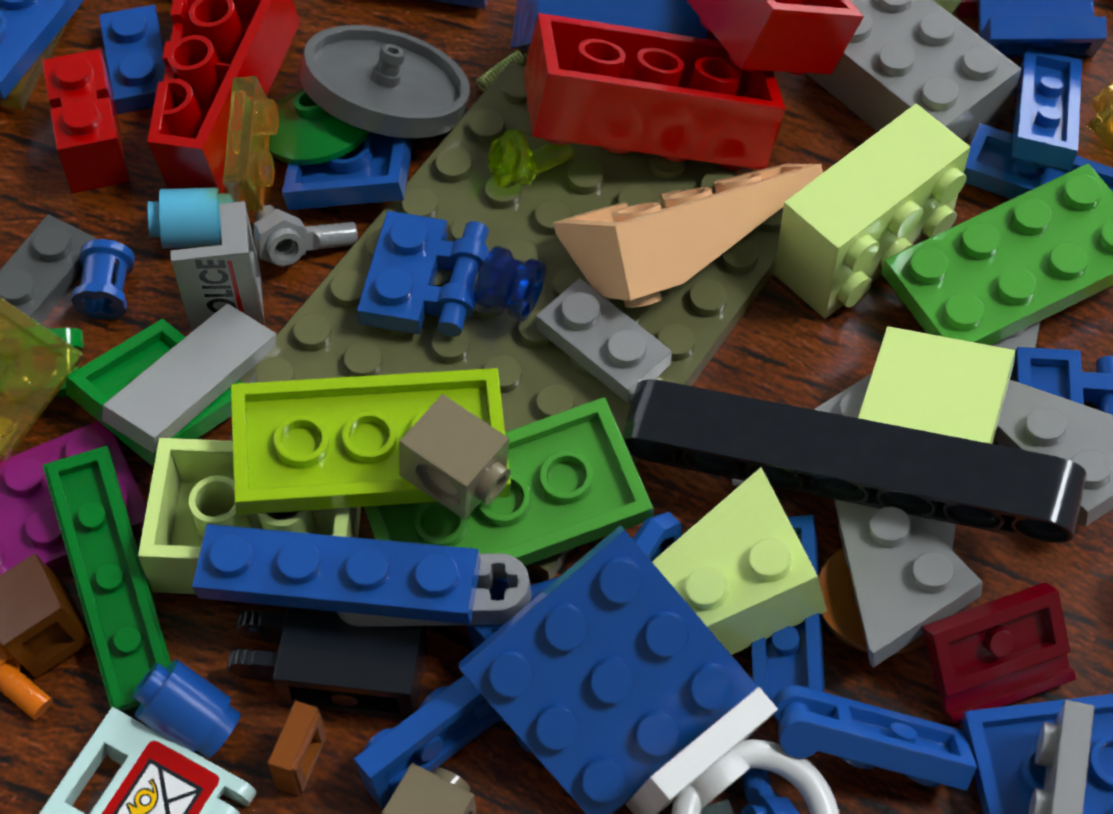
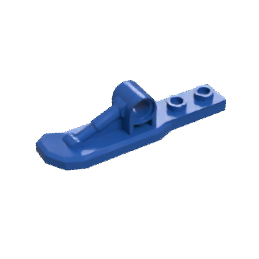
M670 512L647 518L633 537V540L647 557L653 561L682 536L681 522ZM559 577L530 585L531 601ZM507 578L494 579L493 588L489 589L491 600H504L505 591L509 589ZM466 625L472 648L476 649L503 625ZM464 675L452 685L440 687L430 693L422 702L419 710L395 728H387L377 733L367 743L364 751L354 758L366 791L384 809L411 763L432 772L435 767H439L489 727L504 719Z

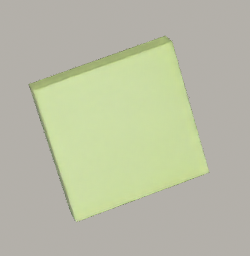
M887 326L858 418L992 444L1014 366L1015 350Z

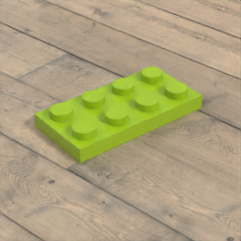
M498 368L231 384L234 492L237 515L438 502L399 475V441L442 394L505 435ZM507 458V468L509 469V462ZM510 477L497 498L510 497Z

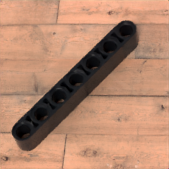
M653 379L642 380L637 383L622 432V437L630 455L645 461L746 481L762 467L771 487L879 509L896 507L908 515L1048 543H1065L1071 541L1074 537L1087 477L1086 470L1082 466L1057 456Z

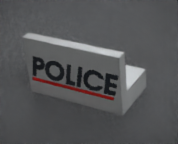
M245 201L220 204L222 245L171 250V263L191 331H194L227 303L257 322L264 323L261 271Z

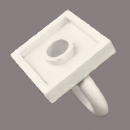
M760 687L653 774L625 804L633 814H659L672 802V814H700L701 809L748 769L759 768L774 772L789 781L802 795L810 814H839L836 800L829 785L821 773L807 759L794 758L787 755L781 745L774 742L747 740L778 710Z

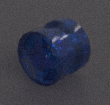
M499 245L495 246L487 255L479 272L475 285L474 301L476 304L486 308L495 305L507 309L510 317L520 321L526 320L532 313L541 294L546 276L545 263L534 258L525 262L514 258L510 249Z

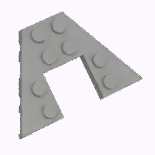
M872 373L814 410L858 418ZM1009 380L992 444L998 442L1001 446L1057 456L1082 466L1086 470L1087 477L1078 520L1085 527L1113 509V415ZM833 499L845 560L852 579L855 604L858 605L868 649V661L873 668L922 636L923 625L954 615L981 597L982 581L920 517L908 515L896 507L879 509Z

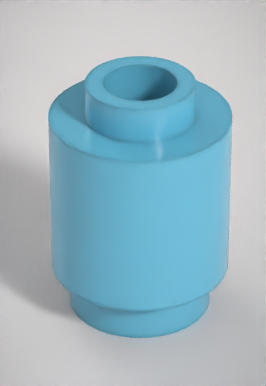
M218 188L160 189L159 201H148V229L150 238L161 237L162 249H189L221 245L220 204L235 202L234 193L219 194Z

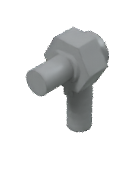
M271 205L262 206L255 215L254 244L259 258L282 268L297 262L308 250L353 246L358 241L357 228L354 222L304 226L300 218L276 209Z

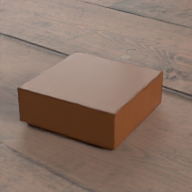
M298 701L294 702L268 761L275 787L278 790L299 796L300 792H304L327 738L321 714L317 707Z

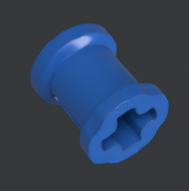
M96 239L88 241L80 249L79 261L83 266L80 285L72 292L71 301L74 304V309L83 316L92 319L114 320L120 318L126 313L127 301L123 290L126 275L134 268L135 255L130 248L113 240Z

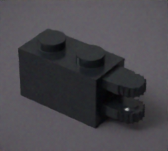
M288 607L286 614L266 611L257 612L256 610L242 611V614L239 613L235 631H238V634L249 638V640H262L268 643H277L280 646L278 652L251 651L248 649L233 650L229 655L227 670H229V673H233L234 676L274 683L281 706L292 708L294 702L298 701L317 707L319 711L405 720L417 711L428 649L425 626L357 627L344 622L335 611Z

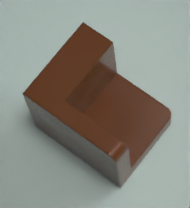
M36 553L0 575V641L2 646L35 678L92 642L90 633L69 590Z

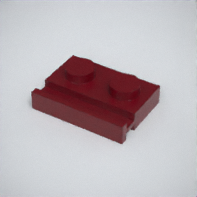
M1046 582L922 626L935 688L940 691L943 704L939 706L941 715L953 725L962 722L965 711L1003 707L1076 680L1075 670L1069 666L1067 653L1071 652L1059 590Z

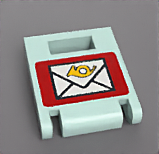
M112 707L39 814H85L72 807V805L107 754L113 761L122 766L90 814H240L234 807L220 800L221 795L223 794L231 800L248 807L257 792L253 786Z

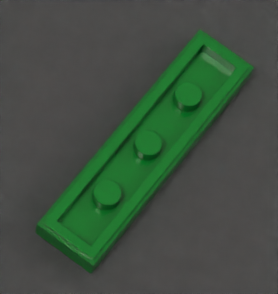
M104 446L43 464L42 466L110 707H114L129 715L135 713L140 705V702L135 700L132 695L142 678L155 663H159L164 668H167L171 663L149 583L138 557L139 549L108 446Z

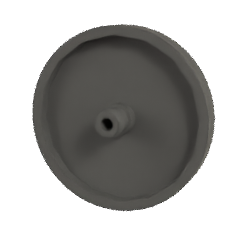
M344 25L328 28L315 34L305 46L299 72L304 90L323 110L357 128L391 137L426 138L450 131L460 123L470 94L469 81L465 73L445 53L413 36L375 26Z

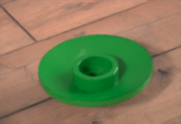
M304 88L278 102L265 117L261 129L262 140L267 151L274 158L294 165L321 164L340 158L356 149L371 134V132L343 122L323 110L309 97Z

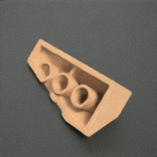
M783 164L717 180L714 182L716 193L713 194L710 187L693 188L683 191L678 189L660 194L662 206L659 202L628 206L624 202L553 222L557 237L594 290L605 298L624 300V305L627 308L642 307L659 302L662 299L660 291L684 284L783 208L784 202L823 173L822 165Z

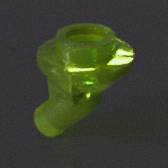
M509 129L491 145L488 154V169L492 173L494 182L498 187L509 189L517 183L531 185L536 174L545 172L576 157L570 144L556 145L548 143L532 151L525 134L521 130Z

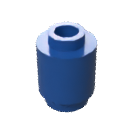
M178 659L171 662L167 668H164L159 663H155L142 678L132 695L135 700L140 702L135 713L137 719L167 739L192 752L197 751L207 759L212 757L225 743L241 715L239 711L229 705L231 701L230 696Z

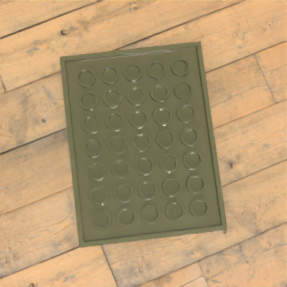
M511 61L465 114L460 123L453 128L407 182L404 200L391 201L277 334L275 346L239 380L242 383L498 368L505 432L605 397L622 435L632 400L626 403L536 329V315L579 278L591 286L557 237L553 222L624 202L628 206L659 202L662 206L660 194L678 189L683 191L693 188L710 187L713 194L716 193L715 181L739 174L721 167L717 163L690 159L684 162H674L655 154L634 151L618 154L607 151L599 146L578 143L556 145L547 142L543 138L532 137L523 77L525 67ZM783 208L684 284L660 291L662 299L659 302L642 307L627 308L624 305V300L606 298L672 351L671 365L654 380L688 386L694 384L773 275ZM387 211L447 220L448 237L446 241L451 242L462 238L465 225L468 222L477 221L488 227L489 232L485 244L489 248V256L485 270L478 273L473 290L478 297L473 315L465 319L459 336L453 337L442 334L437 328L440 316L428 314L425 315L420 335L359 324L357 309ZM438 269L434 286L442 287L450 283L453 271ZM631 455L635 465L639 458ZM574 548L526 565L525 568L529 573L543 581L553 579Z

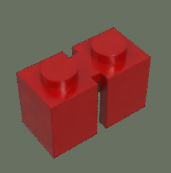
M101 49L42 60L57 152L71 193L130 182L117 110Z

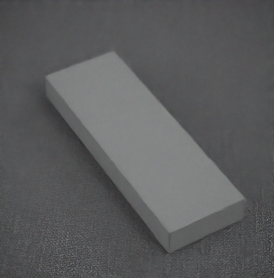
M225 304L103 405L102 421L150 452H156L159 438H172L229 389L231 384L236 383L258 364L275 346L277 333L230 304Z

